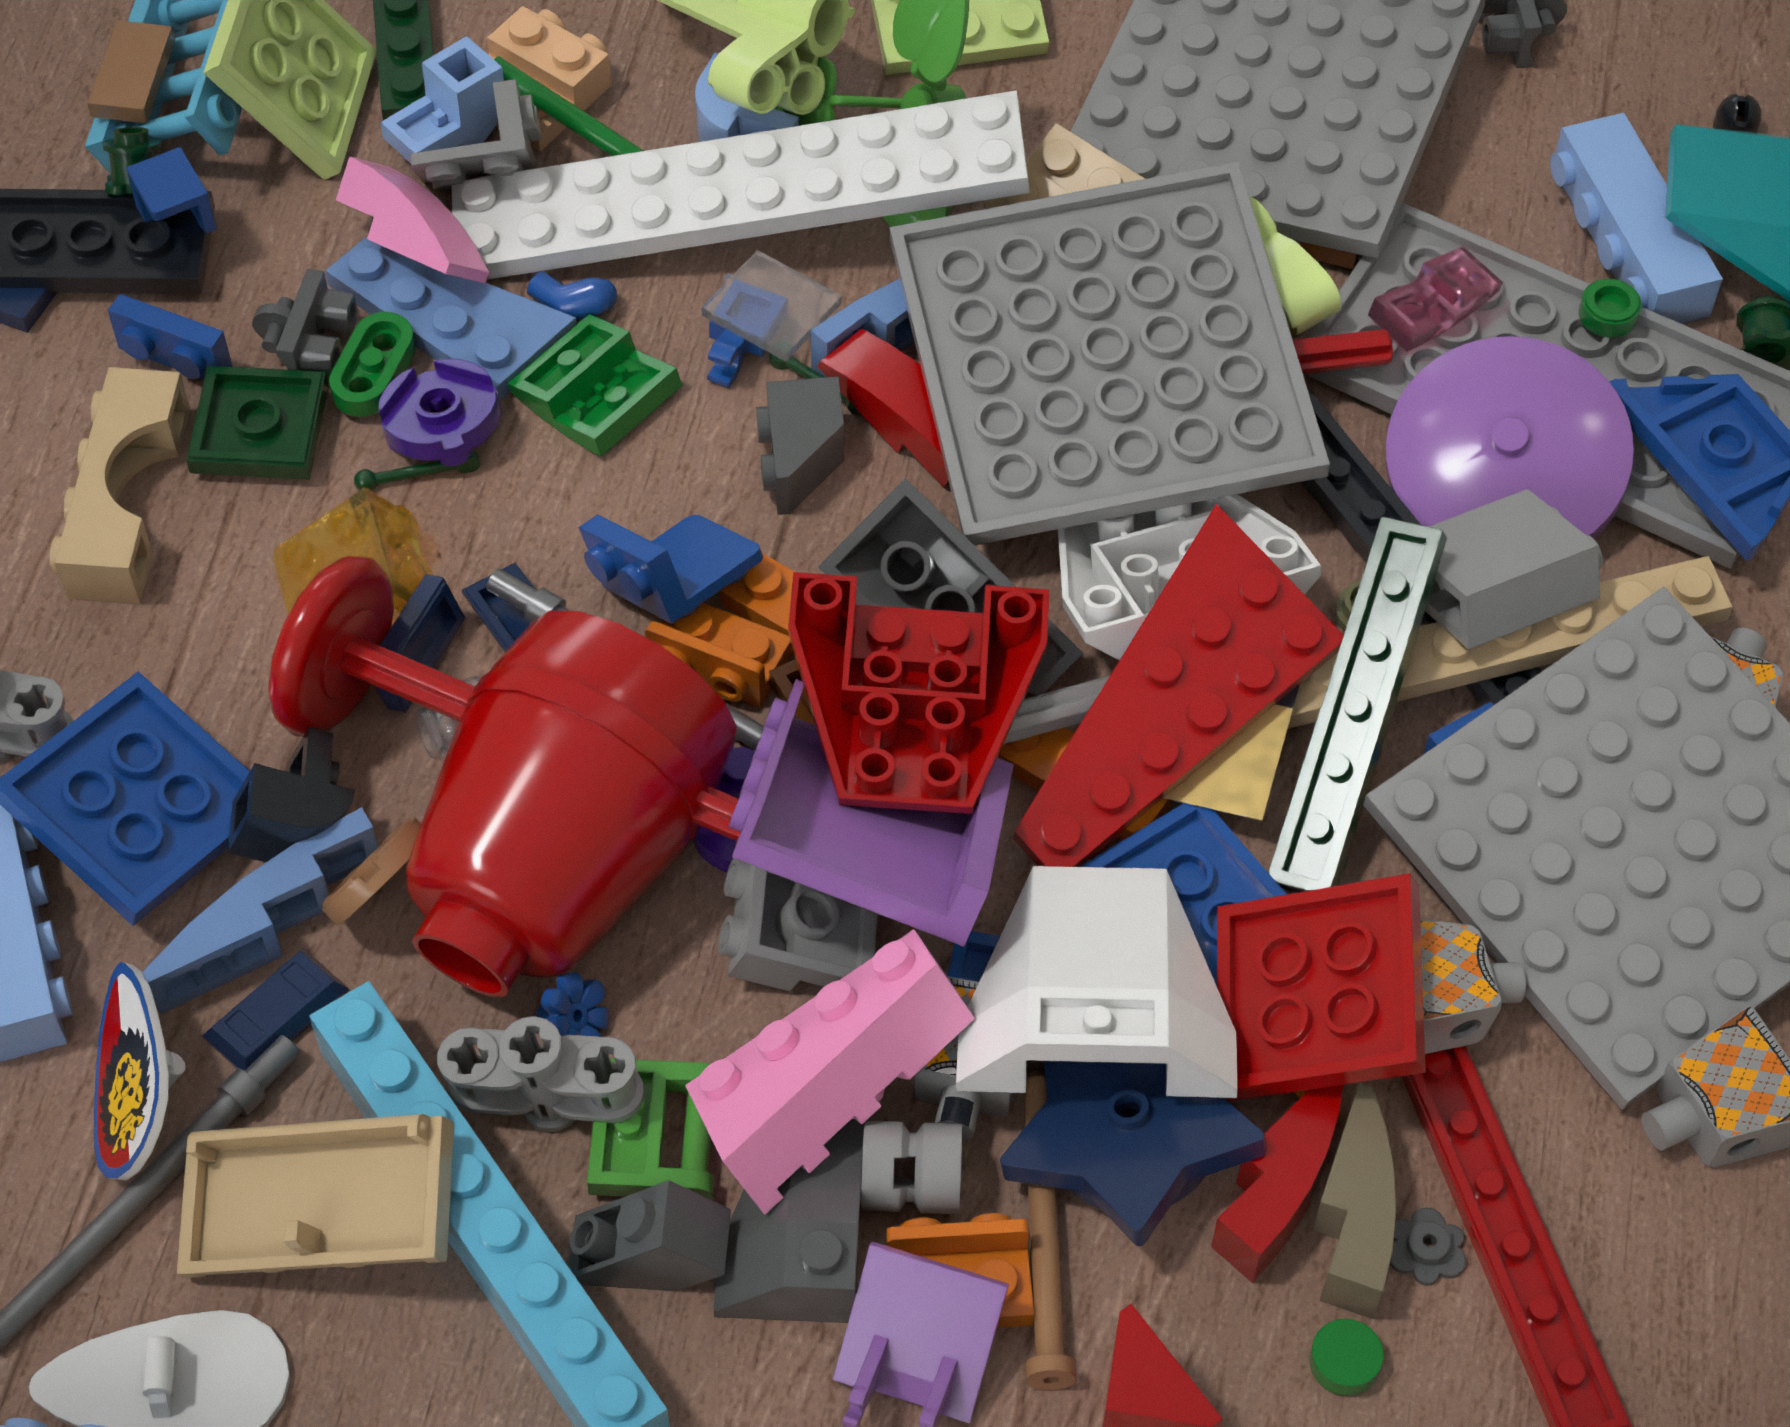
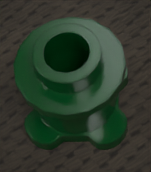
M143 127L115 129L113 131L114 138L105 140L102 143L103 150L109 152L111 174L107 176V182L105 183V192L107 194L121 195L132 193L126 167L155 157L156 150L162 147L161 140L149 137V130Z
M1763 296L1742 306L1736 318V325L1740 332L1743 333V347L1740 350L1790 370V304L1776 297Z

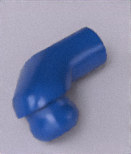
M544 271L537 273L530 280L527 288V294L538 303L574 316L577 322L583 320L588 314L598 316L610 310L617 302L618 297L615 286L609 280L593 277L564 285Z

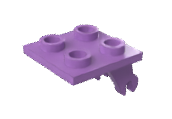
M872 1241L869 1245L833 1376L834 1381L853 1386L848 1400L850 1406L843 1418L842 1426L859 1427L864 1411L874 1391L923 1406L924 1408L918 1423L920 1424L919 1427H937L942 1415L970 1423L1009 1284Z

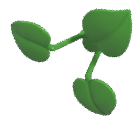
M900 0L893 20L894 45L901 57L913 61L910 67L911 74L924 82L911 87L904 94L903 98L833 95L837 82V71L833 62L826 56L818 58L817 66L824 74L825 91L818 106L812 112L805 115L796 114L778 106L774 109L798 116L799 126L835 120L833 105L905 109L967 99L964 91L959 86L947 84L946 79L956 70L964 50L969 18V0ZM951 206L883 216V218L890 227L949 216Z

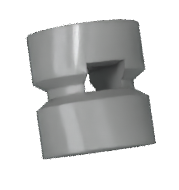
M866 1120L864 1122L861 1211L900 1212L907 1202H914L920 1213L959 1215L962 1124L923 1123L917 1133H909L903 1122ZM916 1157L915 1178L894 1176L895 1158Z

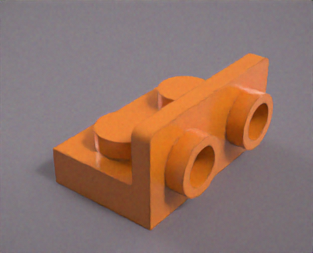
M703 602L694 613L687 617L680 618L672 624L665 620L662 624L651 621L645 630L646 638L660 644L697 671L721 698L732 702L741 700L761 708L772 689L769 683V671L786 664L793 652L788 635Z
M1000 1213L982 1214L974 1217L970 1222L944 1224L933 1218H914L903 1222L900 1226L889 1227L886 1230V1246L1008 1283L1009 1287L997 1328L1033 1326L1034 1307L1028 1258L1029 1228L1027 1219H1011L1009 1216Z

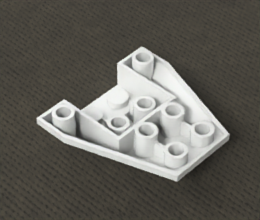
M1238 494L1058 529L1063 608L1085 643L1118 660L1123 656L1216 503L1304 595L1320 578L1321 565L1296 531Z
M1033 866L968 1005V1009L975 1019L958 1034L956 1091L1026 1093L1027 1060L1166 1063V1096L1237 1098L1236 1031L1167 869Z

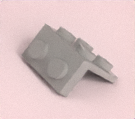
M516 79L493 82L501 140L410 154L411 168L423 183H433V189L436 191L452 190V185L463 184L464 180L471 177L489 175L499 178L511 176L514 172L536 169L532 141L542 140L538 109L537 106H534L532 95L523 96Z

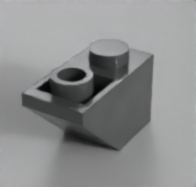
M838 377L766 382L767 406L756 407L758 442H770L771 454L761 455L763 491H775L777 515L790 514L844 462V420Z
M665 1181L575 1215L574 1228L570 1236L571 1254L569 1269L581 1285L679 1291L725 1275L731 1209L672 1181Z

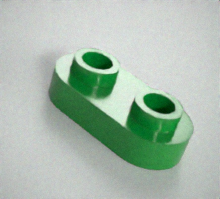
M378 312L365 317L357 324L329 377L333 402L340 411L355 417L370 416L379 412V400L383 391L392 380L406 371L415 353L413 330L407 319L392 312ZM384 348H392L389 351H381Z

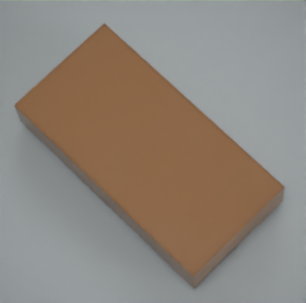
M116 20L87 102L91 117L139 123L148 122L175 42L172 26Z

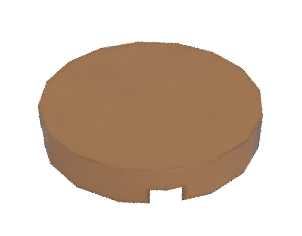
M409 817L379 844V847L359 866L357 865L324 899L321 910L336 926L343 923L410 859L412 848L421 826V822L416 817L412 819Z

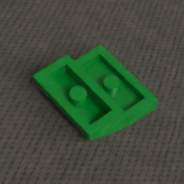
M588 314L508 382L511 393L538 417L570 440L600 457L683 386L676 367L636 350L630 331L591 314Z

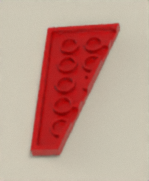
M1217 503L1014 831L1013 840L1037 866H1082L1297 685L1301 684L1339 652L1344 635Z

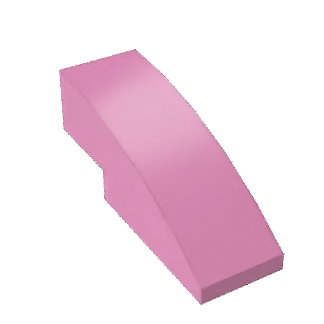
M349 156L336 201L374 217L367 240L444 274L486 283L489 271L475 244L457 218L436 196L414 179L389 166Z

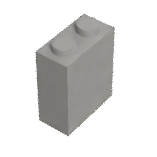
M1529 489L1429 526L1443 530L1447 541L1425 611L1468 649L1600 598L1599 570L1603 566V557L1599 545L1591 536L1584 534L1565 519L1556 508L1550 507Z

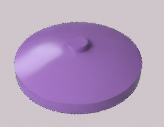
M1515 336L1486 338L1466 343L1437 357L1425 366L1408 384L1397 401L1390 418L1386 438V471L1391 489L1423 526L1429 527L1529 489L1550 507L1556 508L1565 519L1584 534L1595 539L1614 518L1626 494L1633 465V434L1628 414L1618 393L1603 374L1587 360L1568 349L1544 340Z

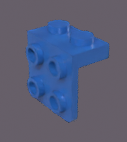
M598 514L578 527L588 550L584 553L585 562L595 578L602 583V586L671 624L680 618L694 613L702 602L725 586L740 581L746 576L748 570L756 566L763 559L758 543L701 515H692L683 519L653 541H649Z

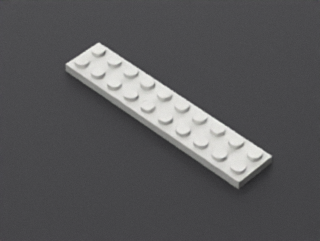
M1016 90L514 172L511 176L499 178L487 176L464 180L463 184L452 185V214L457 218L475 244L489 271L487 278L489 280L1030 193L1020 107Z

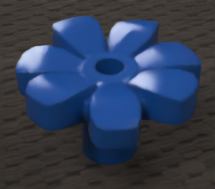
M578 973L559 975L557 977V988H547L543 993L536 1017L547 1019L554 1024L561 1036L582 1035L602 1037L596 1029H606L608 1027L609 1012L606 1007H597L596 1005L604 999L606 995L605 988L597 979L583 981Z

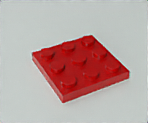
M1411 873L1217 907V989L1235 1028L1237 1043V1098L1224 1099L1229 1102L1426 1072L1419 884Z

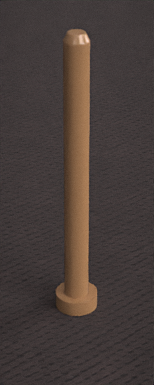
M1032 1071L1027 1075L1026 1093H1024L1025 1127L1047 1101L1045 1073L1042 1071ZM1028 1184L1036 1356L1031 1357L1025 1363L1026 1383L1028 1386L1038 1390H1060L1068 1388L1076 1382V1366L1073 1358L1064 1355L1056 1188Z

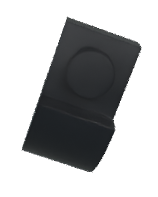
M308 727L286 764V771L254 763L232 801L228 853L268 862L294 843L306 840L325 831L345 816L352 804L355 790L336 785L340 765L339 762L332 760L333 733Z

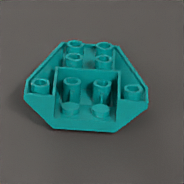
M1676 124L1670 131L1665 218L1790 302V136Z

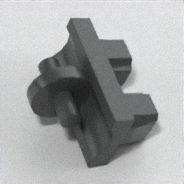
M1485 0V7L1482 13L1500 12V15L1484 16L1481 31L1486 54L1512 52L1516 68L1533 67L1534 57L1530 46L1540 34L1547 36L1556 31V25L1564 19L1567 13L1566 1Z
M307 268L295 301L288 297H281L277 304L261 305L254 314L252 326L255 332L263 338L262 348L267 352L277 353V357L285 363L287 370L326 372V375L330 377L331 371L342 353L340 338L324 336L323 332L325 329L345 333L353 331L358 318L355 295L328 289L324 271Z

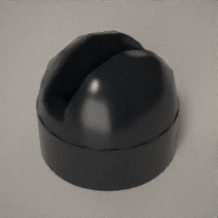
M1737 94L1729 95L1722 100L1717 108L1713 120V128L1757 133L1762 116L1759 102L1750 95H1746V97L1738 96ZM1737 115L1745 117V122L1736 121Z

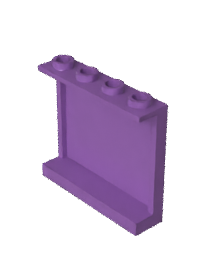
M796 679L787 702L778 698L774 699L762 729L760 740L750 763L751 766L728 826L740 832L732 857L964 947L989 892L1014 764L997 758L972 814L839 805L816 725L794 717L804 688L803 682Z

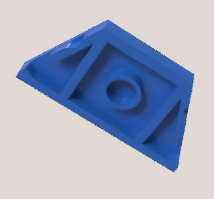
M1739 374L1709 375L1703 379H1693L1688 376L1662 377L1660 386L1628 388L1626 378L1609 381L1625 406L1634 434L1746 562L1754 558L1790 502V430Z

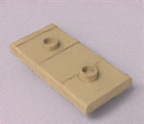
M425 1114L191 1132L188 1135L177 1274L186 1278L205 1277L206 1275L233 1273H277L296 1269L364 1267L365 1265L422 1261L427 1263L446 1262L453 1157V1122L444 1116L429 1117Z

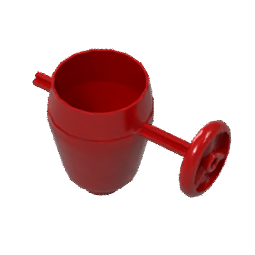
M345 556L317 573L300 593L282 625L272 654L268 693L275 719L293 736L303 737L308 727L328 732L348 717L365 696L371 684L459 722L414 842L406 874L408 893L425 917L412 939L415 949L435 969L464 987L487 996L504 997L519 974L551 978L572 969L682 853L687 843L695 838L701 826L735 841L738 840L740 832L728 827L738 798L717 790L732 753L737 732V725L725 701L697 671L667 649L617 622L581 611H548L528 626L492 666L491 670L481 677L475 687L380 646L391 629L393 622L394 598L391 580L374 559L363 556Z

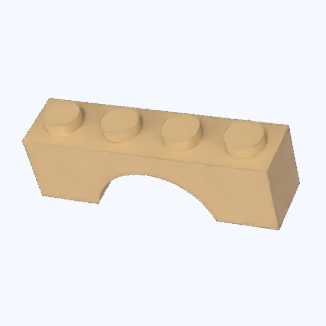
M108 367L102 391L96 390L93 394L91 401V421L93 425L89 438H82L78 447V479L75 487H68L64 498L65 526L62 536H55L50 548L51 571L58 573L67 599L130 604L141 603L153 552L142 518L123 509L118 505V500L126 484L137 473L152 464L179 456L190 413V406L180 372Z

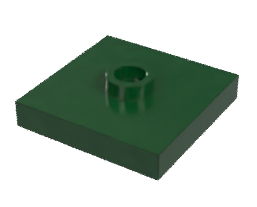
M207 365L186 459L189 472L192 474L310 480L329 385L326 372Z

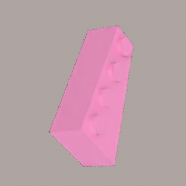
M913 929L899 940L884 945L876 952L874 957L842 979L824 986L814 998L783 1019L767 1025L757 1037L726 1058L717 1060L707 1066L701 1075L685 1086L723 1163L763 1214L766 1215L784 1198L777 1190L782 1183L800 1167L811 1173L830 1155L824 1146L827 1141L851 1119H855L860 1124H863L881 1107L879 1102L884 1095L886 1086L896 1077L910 1080L975 1018L922 939Z

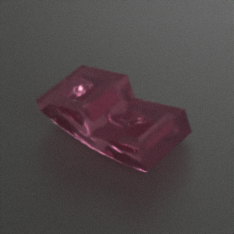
M1463 246L1424 262L1416 281L1375 297L1368 316L1382 329L1387 330L1390 336L1408 352L1436 338L1471 315L1500 291L1503 282Z

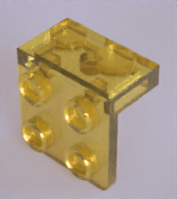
M364 487L280 544L274 552L273 560L287 614H289L300 593L317 573L345 556L370 557L377 561L391 580L394 609L401 613L425 574L433 575L432 570L422 555L417 538L420 536V527L413 514L404 506H395Z

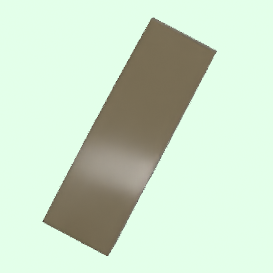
M1359 1083L1312 1231L1338 1239L1319 1301L1374 1319L1384 1290L1393 1251L1396 1217L1395 1177L1386 1124L1374 1089L1371 1086Z

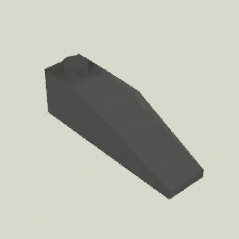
M906 478L818 566L824 574L857 576L856 605L983 613L985 585L1016 587ZM1049 618L1046 652L1027 691L1034 696L1045 694L1084 654Z
M851 1119L824 1144L830 1155L811 1173L800 1167L782 1183L777 1190L784 1198L766 1215L763 1214L745 1189L743 1190L730 1219L725 1275L716 1278L714 1317L833 1323L849 1322L857 1293L864 1123L860 1124L855 1119Z

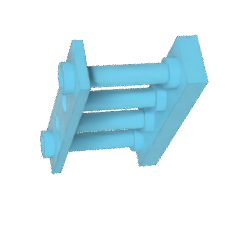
M135 0L128 21L172 26L175 42L147 123L94 118L85 148L110 174L109 152L103 150L102 143L105 140L114 138L113 131L118 128H147L149 130V137L158 138L161 141L197 131L218 155L229 153L242 107L203 73L228 0ZM218 13L214 27L185 35L189 22ZM205 54L200 68L172 76L176 62ZM192 95L186 110L158 118L163 103Z

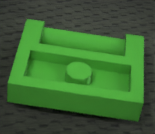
M610 1058L611 1062H616L614 1058ZM636 1059L637 1072L645 1086V1099L637 1113L623 1122L607 1123L593 1121L587 1177L589 1195L625 1197L669 1180L713 1200L715 1178L708 1172L711 1137L685 1086L701 1075L710 1063ZM668 1092H683L687 1095L681 1168L661 1167ZM608 1097L604 1098L605 1105L611 1106Z

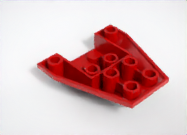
M793 572L788 634L839 805L973 813L1046 652L1050 589L985 585L983 613L856 605L857 576Z

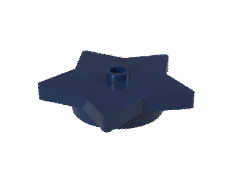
M1044 1061L1047 1101L1000 1158V1163L1005 1180L1071 1190L1081 1200L1102 1209L1136 1246H1143L1170 1206L1195 1190L1205 1176L1260 1158L1266 1154L1267 1150L1265 1134L1226 1099L1219 1097L1166 1096V1063Z

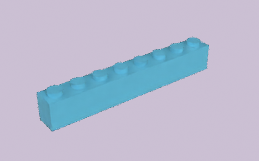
M367 981L309 1015L321 1055L364 1118L425 1114L429 1117L444 1116L453 1122L454 1137L448 1242L573 1426L670 1427L666 1406L372 984Z

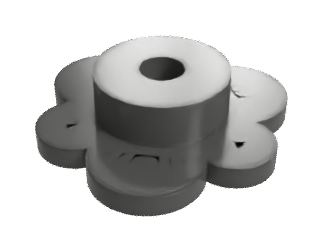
M1421 1208L1412 1215L1411 1221L1400 1219L1395 1222V1242L1393 1243L1390 1265L1399 1273H1413L1415 1280L1425 1286L1434 1284L1439 1276L1455 1278L1462 1273L1466 1264L1465 1255L1459 1248L1463 1243L1464 1234L1456 1225H1445L1443 1216L1437 1210ZM1424 1243H1430L1432 1247H1428Z

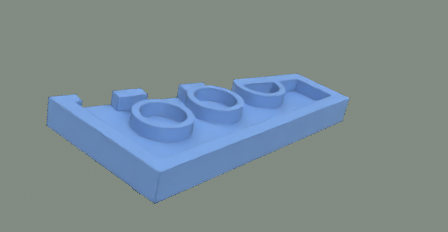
M367 237L325 270L328 286L334 290L354 294L357 306L368 314L392 312L407 319L413 330L415 346L436 361L460 359L475 363L484 368L491 376L493 386L498 391L500 400L510 392L509 381L577 325L576 317L488 283L444 274L367 240Z

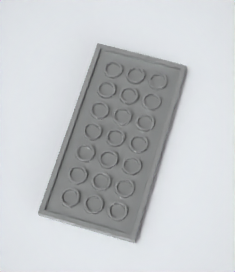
M1403 202L1379 259L1362 256L1339 290L1341 310L1316 324L1307 337L1312 338L1380 329L1387 330L1393 345L1392 362L1388 365L1304 375L1390 414L1393 413L1397 401L1412 379L1437 357L1456 347L1480 339L1515 336L1544 340L1568 349L1587 360L1608 381L1626 378L1628 388L1660 386L1662 377L1688 376L1693 379H1703L1709 375L1739 374L1790 430L1789 370L1642 306L1636 326L1628 334L1614 338L1596 335L1582 324L1578 314L1583 292L1590 285L1589 283ZM1632 431L1634 446L1632 471L1623 502L1615 516L1703 557L1709 556L1712 561L1731 569L1739 556V552Z

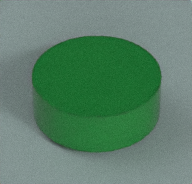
M1616 279L1597 280L1588 285L1583 292L1578 310L1580 321L1589 331L1596 335L1609 338L1624 336L1636 326L1642 306L1641 298L1632 286Z
M1338 1319L1327 1323L1317 1332L1310 1350L1309 1364L1314 1378L1322 1387L1338 1395L1351 1396L1368 1390L1375 1383L1383 1364L1384 1352L1379 1337L1370 1327L1356 1320Z

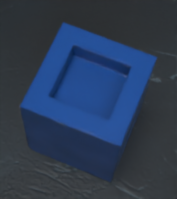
M181 147L126 167L136 208L145 222L152 219L159 221L191 209L205 234L216 230L208 192Z

